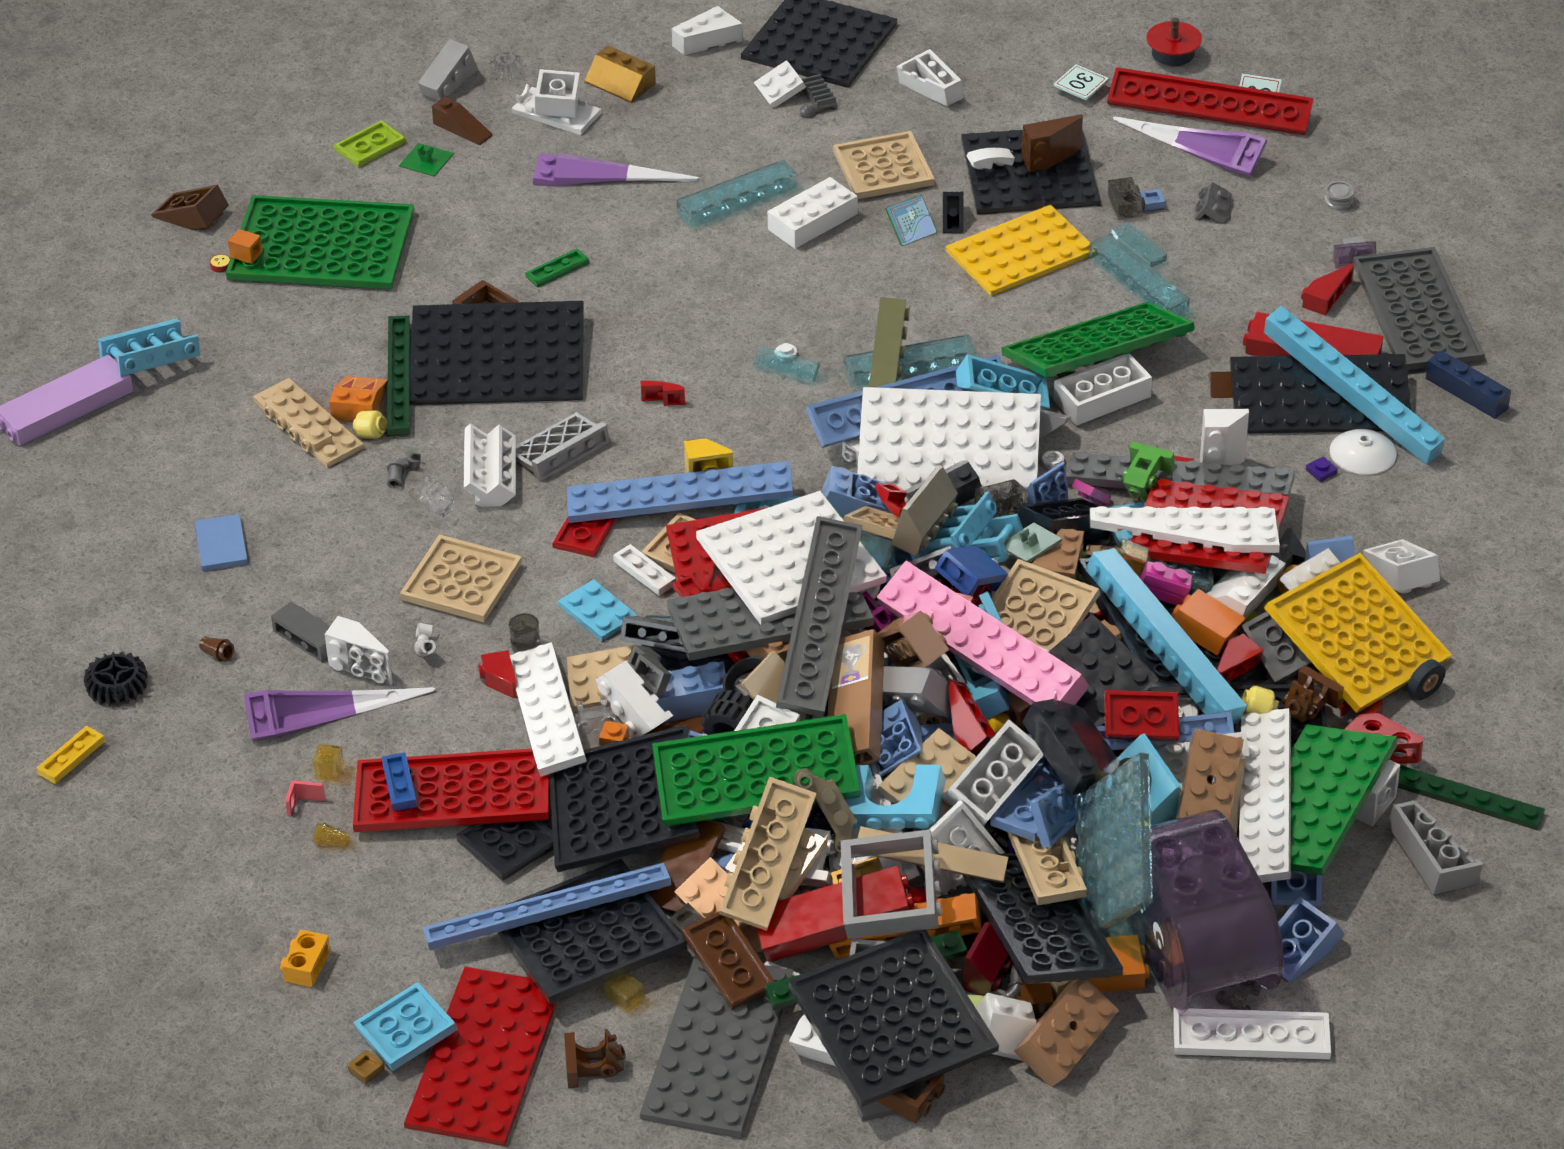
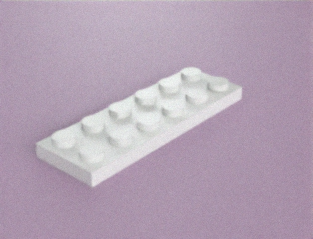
M1194 1008L1173 1009L1175 1055L1330 1059L1329 1013Z

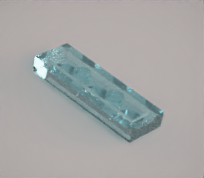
M1129 222L1112 229L1111 236L1149 268L1167 261V254Z
M759 345L753 366L814 384L821 363Z

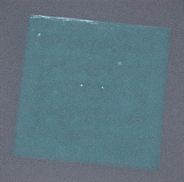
M1138 753L1090 786L1085 793L1077 795L1075 801V808L1078 811V821L1076 823L1078 846L1076 848V857L1079 859V867H1081L1083 873V882L1087 888V897H1083L1081 900L1102 933L1153 903L1149 754Z

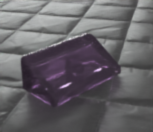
M1376 242L1334 245L1332 260L1335 268L1340 269L1349 264L1353 265V257L1377 254Z

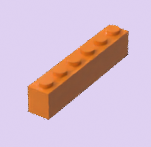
M975 893L937 899V902H941L943 914L938 916L939 928L926 929L930 937L959 930L961 936L980 932L982 928L981 906ZM927 902L914 903L915 908L911 910L927 908ZM911 931L850 938L829 944L835 958H845L850 956L852 939L889 941Z

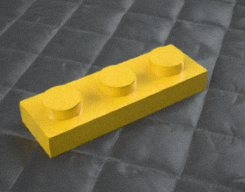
M86 725L37 767L38 775L54 784L58 783L105 743L104 735Z

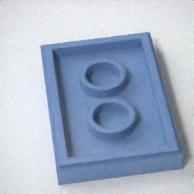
M239 514L195 521L202 571L248 564Z

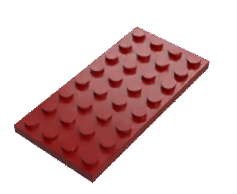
M532 748L407 757L417 807L397 811L392 809L382 758L357 760L353 812L354 832L549 819V774L540 777Z
M465 966L447 1010L448 1016L455 1022L458 1030L434 1045L404 1121V1127L506 1146L557 1002L549 1004L529 977Z

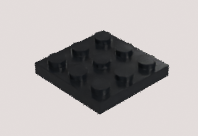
M540 820L474 824L456 834L457 841L502 881L554 848L553 831Z

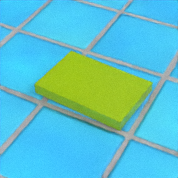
M381 120L333 146L335 151L359 168L403 145L407 141L406 137Z

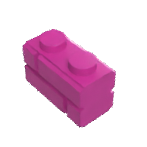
M1147 561L1140 579L1158 600L1173 605H1182L1190 591L1192 575L1183 569L1175 570L1168 568L1161 562L1153 563Z

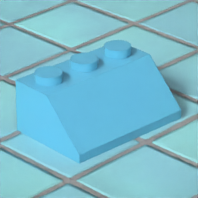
M1145 733L1141 734L1118 757V760L1136 758L1144 762L1149 768L1151 774L1150 787L1143 798L1135 801V804L1138 807L1140 816L1143 819L1145 818L1150 826L1176 817L1181 786Z

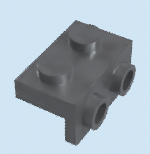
M1211 182L1207 188L1203 187L1198 194L1199 201L1195 206L1196 214L1194 219L1199 220L1206 214L1218 223H1223L1227 218L1232 194L1227 189Z

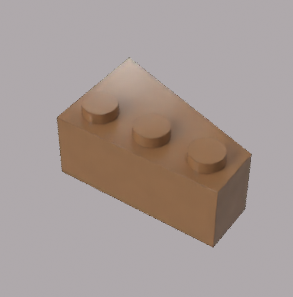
M1060 529L1056 535L1061 537L1063 541L1037 557L1032 564L1077 580L1079 571L1078 561L1081 559L1083 552L1084 531Z

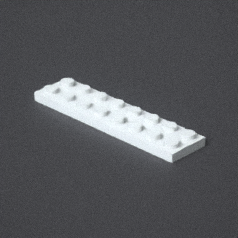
M552 642L511 655L510 658L517 682L516 691L540 777L587 762Z

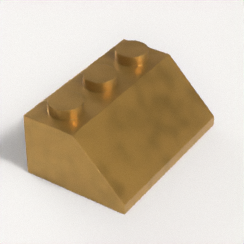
M608 45L596 54L584 81L589 85L632 103L656 84L655 65Z

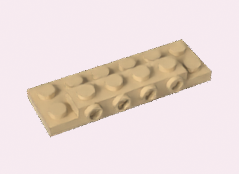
M290 378L253 396V401L264 410L265 415L269 419L273 418L281 430L285 429L293 441L297 440L305 452L313 454L327 468L364 449L363 443Z
M769 777L759 806L754 805L749 817L753 821L751 828H745L741 839V842L745 843L742 851L737 850L732 863L736 865L734 873L729 872L724 886L728 889L719 914L767 931L817 793Z
M1007 832L1037 905L1087 897V888L1083 882L1082 869L1076 866L1075 853L1069 850L1067 835L1062 836L1051 847H1042L1039 837L1032 841Z

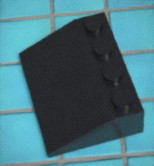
M1055 699L1032 703L1022 723L1071 795L1131 783V777L1083 707Z

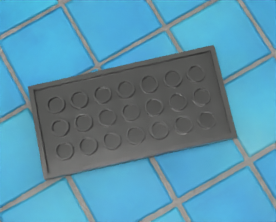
M1435 247L1353 257L1352 264L1392 354H1405L1407 371L1427 368L1428 360L1441 350L1463 363L1484 361L1485 354Z
M723 588L718 591L702 592L697 595L667 600L668 611L689 661L768 646V643L782 641V643L790 642L796 613L760 625L734 588ZM861 591L850 592L841 632L873 626L874 617Z
M695 955L640 1112V1119L742 1138L783 1008L772 1010L767 994H764L732 1010ZM764 965L774 981L793 977L794 975L792 969Z

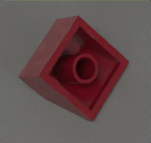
M987 922L984 923L965 957L962 987L965 991L983 996L1001 988L1003 983L1002 976L1003 974H1009L1013 964L994 928Z

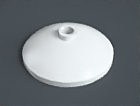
M1354 429L1338 435L1330 445V457L1333 463L1343 471L1359 476H1373L1386 472L1394 465L1397 457L1396 448L1387 437L1368 429Z

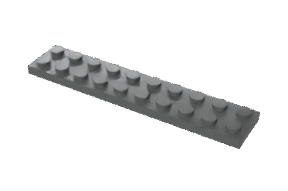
M1073 452L1066 470L1067 484H1073L1078 479L1090 486L1127 489L1122 481V476L1125 469H1128L1131 465L1130 456ZM1175 460V469L1172 474L1157 471L1155 477L1158 480L1168 479L1174 482H1191L1198 485L1210 484L1221 488L1233 487L1237 490H1257L1261 493H1280L1290 496L1295 478V470ZM1145 466L1140 467L1141 469H1148V467Z
M820 516L816 517L776 708L824 717L863 525Z

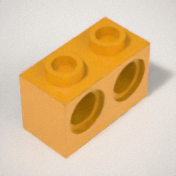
M299 930L296 939L293 938L290 943L287 957H284L281 961L280 971L283 972L284 982L313 988L331 951L328 935Z

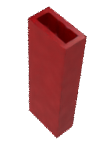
M1256 312L1254 319L1249 320L1247 330L1249 333L1244 334L1243 345L1246 346L1245 354L1255 356H1292L1264 333L1266 318L1270 314ZM1300 320L1342 355L1381 354L1384 337L1382 335Z
M898 865L856 877L857 917L907 911L915 908L911 893L907 894L906 889L910 888L906 873L901 875ZM842 882L777 901L767 931L757 928L761 948L767 962L848 939L843 924Z

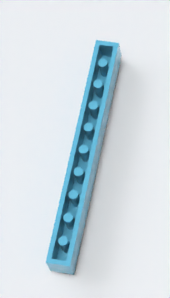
M1282 305L1266 318L1264 333L1415 457L1425 464H1429L1442 453L1445 438Z
M1116 549L1093 552L1085 569L1205 715L1231 712L1233 724L1239 723L1247 705Z

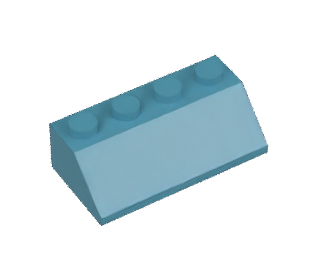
M969 354L966 355L956 370L957 387L974 392L1041 394L1040 409L1047 411L1050 409L1047 381L1042 375Z

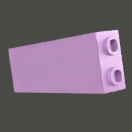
M108 354L1 405L0 430L4 429L8 438L11 441L15 440L21 446L133 392L131 376L129 374L120 376L118 363Z

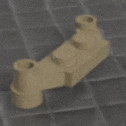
M799 769L794 775L795 784L798 787L817 793L815 799L835 832V835L832 837V840L835 842L834 850L837 853H841V848L837 845L841 840L851 839L853 824L857 823V820L833 778L826 780L813 775L809 769ZM808 777V783L802 784L800 782L801 778Z

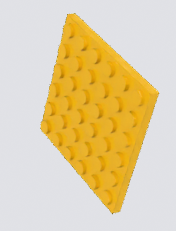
M1361 553L1269 601L1264 607L1322 675L1344 687L1343 698L1356 713L1408 684L1414 671L1425 661L1433 659L1443 664L1452 656L1449 650Z

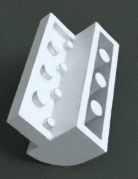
M471 423L465 428L464 489L470 494L475 495L476 505L480 507L502 506L516 495V435L501 425L496 426L488 434Z

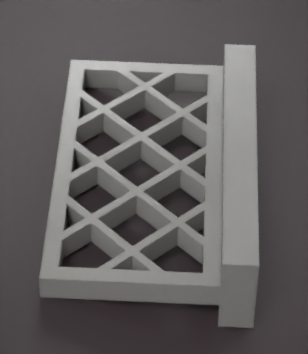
M576 412L516 445V462L534 472L535 478L541 482L609 444L610 439L607 425L603 422L595 424ZM576 420L580 423L577 425H569L570 423ZM556 431H558V432H563V434H552V433H554V432H556ZM578 431V433L567 434L568 432ZM538 441H546L545 444H534ZM550 441H561L560 443H550ZM520 451H528L525 454H518ZM533 451H543V453H533Z

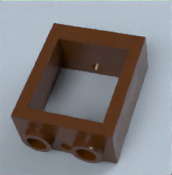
M481 280L452 300L453 304H479L486 300L490 303H514L519 301L484 280Z
M945 1073L924 1081L928 1085L916 1101L897 1092L876 1102L917 1123L922 1115L924 1117L927 1116L932 1107L933 1100L935 1098L939 1099L942 1096L946 1087L943 1084Z

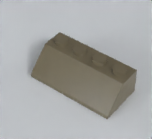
M938 464L903 507L892 541V545L915 556L922 549H927L931 537L935 538L937 536L940 526H945L949 515L953 516L958 505L955 503L958 493L942 465Z

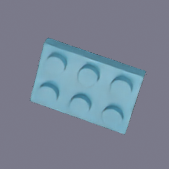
M594 579L558 600L559 607L601 642L622 630L623 617L638 616Z

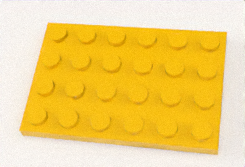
M1048 205L946 246V252L990 296H993L1096 255L1097 248L1052 205Z

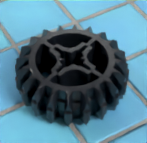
M113 651L111 655L103 654L102 658L95 657V662L89 663V667L85 669L84 686L86 692L93 701L98 700L100 705L105 703V701L109 707L113 702H116L118 706L121 701L128 704L129 698L137 700V694L143 695L144 688H147L148 673L146 666L139 659V656L134 657L132 653L125 655L121 651L119 654H115Z

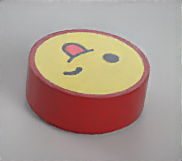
M225 254L213 256L210 259L211 269L214 272L227 271L230 257Z

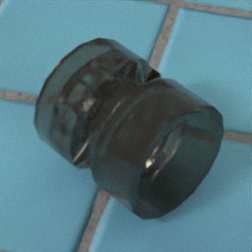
M522 613L512 617L509 621L510 645L514 653L523 652L541 645L539 621L534 615Z

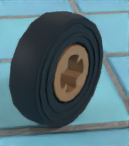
M1433 659L1422 663L1414 671L1408 682L1409 693L1419 700L1431 696L1438 690L1445 678V667Z

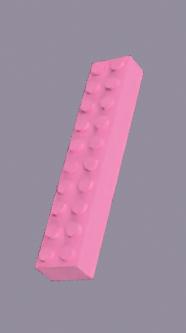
M907 561L904 562L877 596L885 609L898 618L920 610L923 613H927L933 621L932 626L936 632H940L947 640L948 651L1030 705L1033 702L1055 699L1075 705L1090 687L1081 673Z

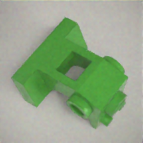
M1133 441L1129 447L1131 465L1128 469H1125L1122 481L1130 493V498L1140 497V500L1145 502L1150 490L1153 488L1152 486L1156 485L1157 477H1155L1157 471L1173 473L1175 469L1174 452ZM1141 466H1145V467H1148V469L1145 470V469H1141L1140 467H1141Z

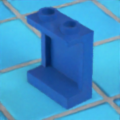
M976 545L945 550L934 568L961 593L973 596L978 586L990 584L992 591L996 592L1008 576V573Z

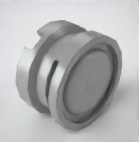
M1344 181L1329 183L1325 189V204L1333 210L1349 209L1354 202V187Z

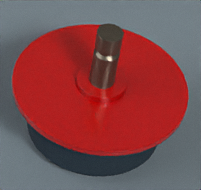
M1173 17L1171 21L1162 22L1151 27L1147 32L1146 40L1152 48L1151 53L1156 61L1165 65L1178 66L1186 64L1194 58L1195 50L1202 43V35L1194 26L1179 22V18Z

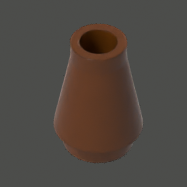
M204 636L199 642L200 649L206 651L218 661H227L234 654V645L228 639Z

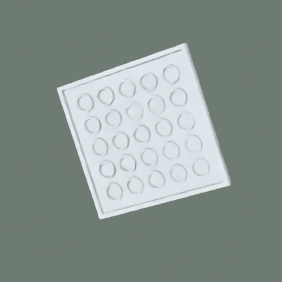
M821 491L696 531V538L760 625L796 613L816 517L820 516L843 521ZM859 542L849 593L859 592L886 583L887 575L861 542Z

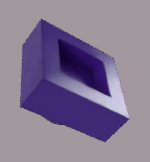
M1324 456L1306 465V471L1319 482L1338 472V468Z

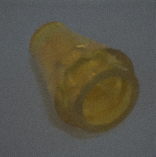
M325 822L323 824L318 823L314 831L313 842L318 843V846L347 848L351 834L345 833Z

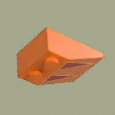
M345 376L334 387L329 400L331 415L337 421L353 422L361 411H379L388 379Z

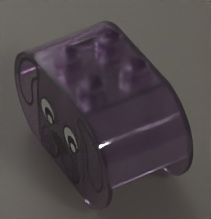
M1214 809L1121 832L1115 836L1112 846V868L1116 893L1120 906L1124 911L1123 916L1132 934L1138 935L1140 945H1144L1145 959L1172 1010L1175 1008L1178 1014L1186 1012L1189 1009L1191 998L1194 994L1256 978L1261 986L1267 990L1279 987L1284 971V954L1277 917L1264 885L1223 813Z

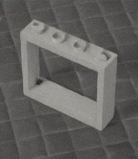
M930 829L841 840L843 924L848 939L939 928L938 916L943 914L941 902H937V896H941L940 881H936V875H940L939 860H935V854H939L938 840L933 839ZM924 849L927 908L857 917L855 858Z

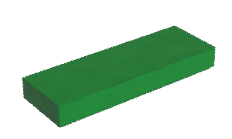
M577 248L525 272V277L536 287H539L588 264L589 258Z

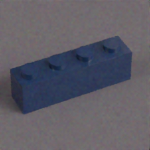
M1442 350L1428 360L1425 378L1494 419L1509 409L1511 390Z

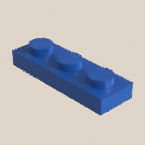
M406 753L383 756L382 763L393 811L417 807Z

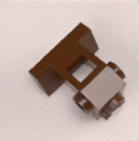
M1304 665L1299 670L1298 682L1292 681L1290 690L1284 697L1283 709L1289 708L1291 716L1301 722L1313 720L1324 705L1328 704L1337 709L1342 704L1344 687ZM1314 683H1316V684L1322 686L1323 689H1321V688L1315 686Z
M604 1029L605 1039L599 1042V1046L585 1048L575 1043V1032L564 1033L568 1088H578V1077H612L624 1070L623 1059L626 1058V1053L622 1044L616 1042L617 1037L615 1034L611 1035L607 1029ZM602 1059V1061L598 1063L587 1064L588 1060Z

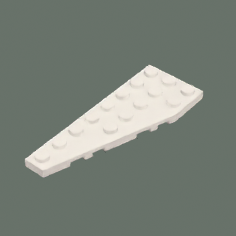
M1104 506L1090 508V528L1118 532L1122 529L1129 530L1135 536H1141L1142 533L1152 534L1153 539L1167 540L1180 544L1197 542L1203 544V548H1212L1213 545L1224 547L1226 552L1279 553L1280 544L1274 508H1153L1149 506L1143 508H1130L1127 506L1120 508H1107Z

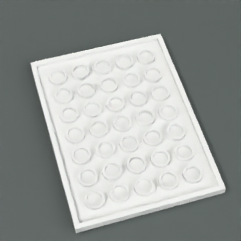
M863 387L857 474H864L878 481L895 484L905 491L926 480L938 464L947 469L964 460L971 464L979 476L982 486L994 479H1003L1014 484L1019 491L1021 503L1030 483L1037 479L1041 394ZM978 496L971 499L970 502L977 503Z

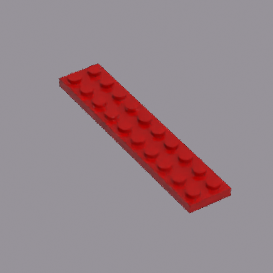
M1120 67L1115 69L1107 98V104L1299 135H1306L1314 98Z

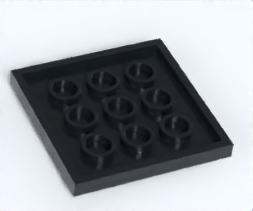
M1093 614L1048 652L1081 673L1090 687L1075 705L1084 708L1096 727L1105 726V690L1147 691L1158 681L1157 676Z

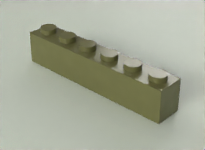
M880 297L868 387L874 388L897 382V377L902 378L903 365H900L899 362L900 359H904L905 346H902V340L907 339L908 327H904L905 321H909L910 308H906V299Z

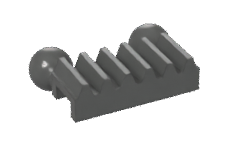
M821 74L802 78L806 87L801 91L805 92L813 105H802L800 108L801 117L811 118L816 113H822V109L832 107L833 110L837 109L836 97H833V92H830V88L827 87V83L824 82Z

